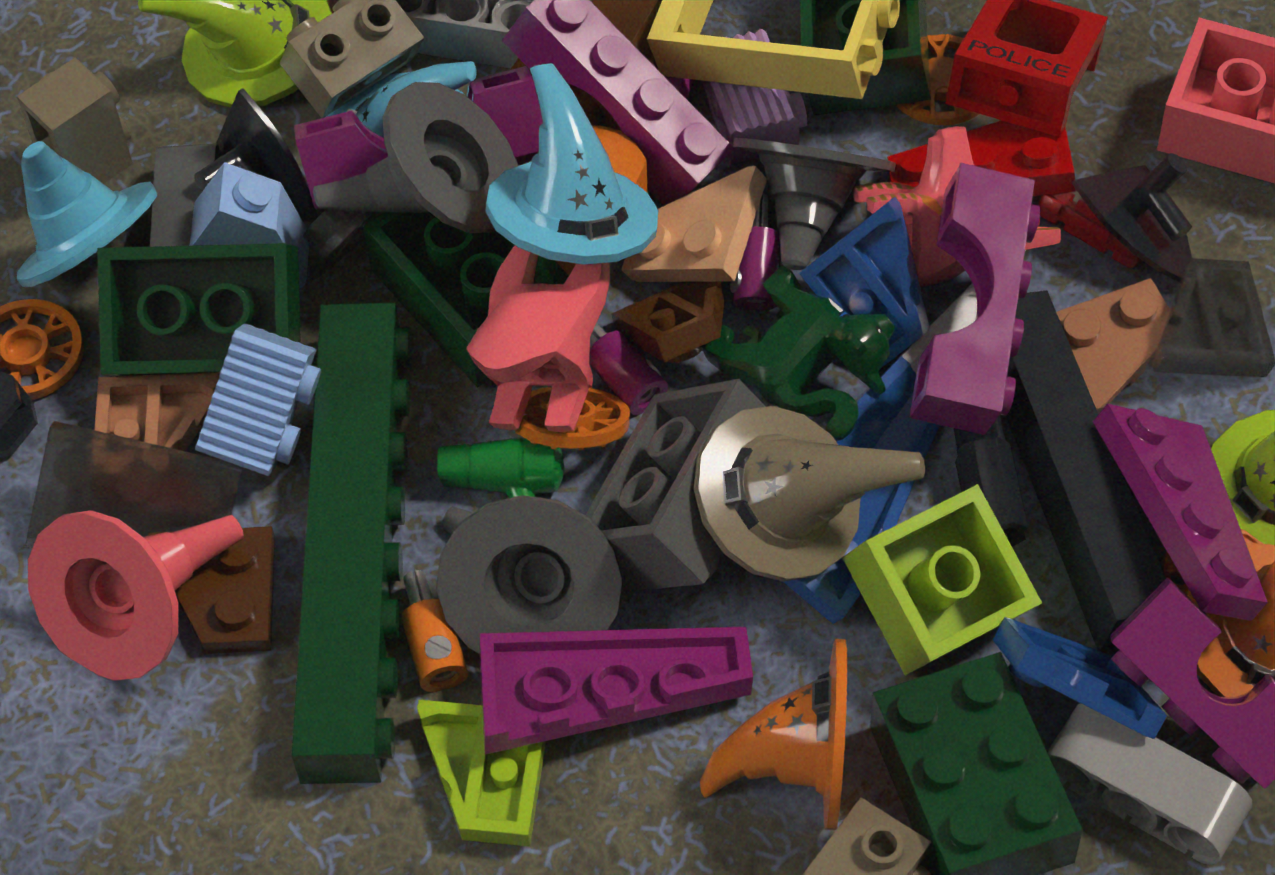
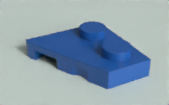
M896 197L888 201L799 273L817 296L830 298L849 315L885 314L895 326V331L889 340L890 355L882 367L930 330L902 207Z
M1004 617L993 641L1010 662L1008 668L1013 675L1036 687H1044L1046 685L1146 737L1155 739L1167 715L1143 687L1138 686L1111 659L1113 655Z

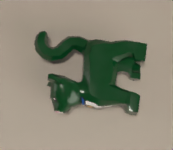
M782 265L763 283L767 293L780 309L776 314L778 321L762 337L758 330L748 325L742 331L743 342L740 344L733 343L735 334L732 329L722 325L721 337L702 345V351L708 362L721 370L733 380L740 379L743 383L755 386L767 403L804 414L809 419L833 413L834 416L824 430L829 432L836 441L843 440L853 431L859 416L857 401L849 393L840 390L825 388L811 393L807 392L835 359H840L853 375L878 394L885 392V384L878 371L890 355L889 340L895 331V326L885 314L849 315L830 298L801 291V285L793 272Z

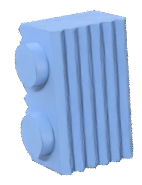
M243 324L237 328L232 336V341L228 348L195 450L269 476L277 467L278 461L289 464L301 432V428L291 425L298 402L309 405L321 374L320 368L311 365L316 349L303 345L300 342L280 337L277 334L269 333L264 329L255 328L252 325Z

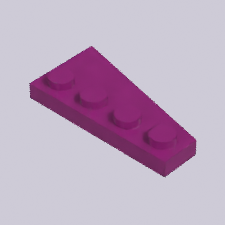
M1107 403L1093 423L1202 612L1252 621L1268 602L1203 426L1159 416L1144 408L1134 410Z
M746 627L480 633L479 653L485 755L748 696L752 693L753 671Z

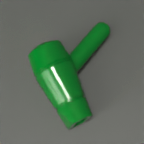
M522 437L479 442L472 445L440 446L438 448V477L442 485L446 487L466 489L471 487L476 490L506 493L508 498L521 495L536 497L535 495L557 492L564 475L565 465L561 448L551 449L550 446L532 444L529 440Z

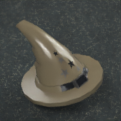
M775 406L741 410L711 431L697 456L693 490L702 523L721 551L752 574L785 582L814 577L841 559L858 530L860 500L865 492L922 479L925 473V464L920 452L838 445L829 432L804 414Z

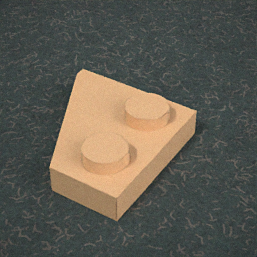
M748 166L658 208L656 237L641 253L625 258L621 270L631 280L637 282L735 281L767 178L756 166Z

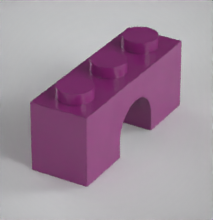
M1167 577L1110 635L1111 642L1119 649L1111 659L1138 686L1142 687L1149 679L1169 697L1161 707L1188 734L1192 736L1199 728L1206 732L1220 746L1212 756L1239 783L1243 784L1251 776L1265 789L1275 780V679L1267 673L1250 691L1236 697H1221L1206 690L1198 681V660L1203 650L1222 631L1205 612H1202Z

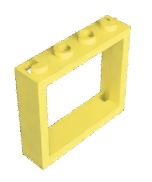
M662 0L647 40L657 67L663 76L863 99L870 76H876L880 71L883 59L882 43L887 29L894 28L897 23L900 0H861L844 50L700 35L713 0Z

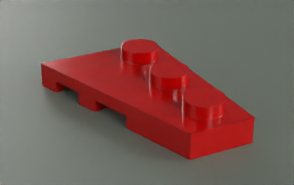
M1002 120L966 131L974 166L1035 180L1033 196L1076 192L1075 187L1072 185V182L1075 180V171L1066 127L1060 137ZM928 144L887 156L888 161L896 163L895 172H889L890 182L902 183L913 187L918 186L927 158Z

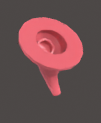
M89 510L64 514L37 535L28 558V591L39 623L60 652L95 674L113 681L141 678L168 658L177 638L179 602L175 590L190 579L195 570L243 539V530L238 520L233 515H229L172 533L164 532L142 537L120 519Z

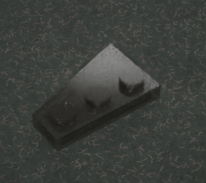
M53 421L49 427L24 548H33L37 535L60 516L91 510L118 518L142 537H146L148 533L178 531L233 515L243 467L224 460Z

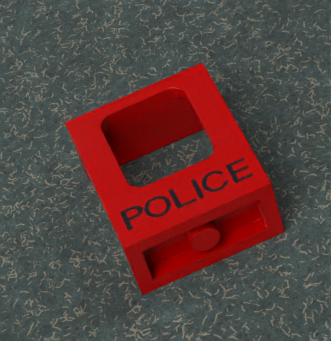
M987 0L955 52L945 104L1060 137L1067 123L1072 96L1086 70L1094 72L1098 64L1108 17L1050 0Z

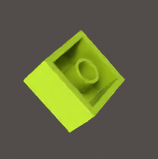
M978 484L864 541L842 558L905 676L998 628L1004 617L1015 619L1042 604Z

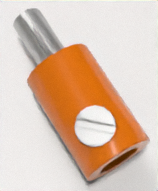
M415 570L414 579L413 573L410 571L403 577L410 606L402 612L401 621L420 686L427 692H437L458 686L467 679L469 672L457 633L446 622L440 600L432 599L425 573L421 570Z

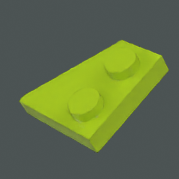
M419 699L417 705L419 720L461 839L530 847L546 741L485 755L482 705Z

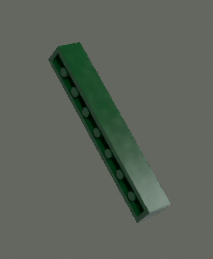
M396 303L321 305L317 368L321 369V374L315 390L292 741V759L300 784L381 783L382 759H394L395 755L394 719L384 718L385 698H396L398 690L396 658H387L388 639H399L400 636L399 600L390 599V582L402 581L403 575L401 542H392L393 525H404L405 523L403 486L395 487V473L397 470H406L408 460L406 433L397 432L398 417H409L410 412L408 379H400V365H410L412 362L410 327H400Z

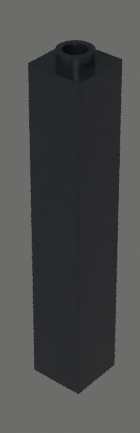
M1047 290L1026 293L1022 300L1018 299L1015 318L1024 321V331L1017 355L1009 359L1007 376L1015 378L1016 388L1012 406L1006 417L1097 650L1105 653L1116 652L1119 649L1111 642L1110 635L1158 588L1166 577L1125 477L1093 423L1098 416V412Z

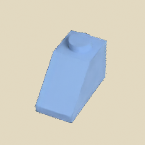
M224 162L194 202L189 246L287 243L298 246L299 288H302L307 279L310 233L283 185L276 180Z

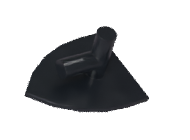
M244 88L240 89L216 141L220 148L221 157L195 173L194 179L197 186L203 191L225 162L281 182L301 219L316 224L319 222V218L313 205L310 190L297 161L265 113Z
M1168 154L1151 172L1146 165L1075 179L1072 182V185L1106 229L1134 255L1158 272L1187 287L1192 283L1193 259L1187 236L1192 225L1167 193V190L1187 172L1185 162L1178 155Z

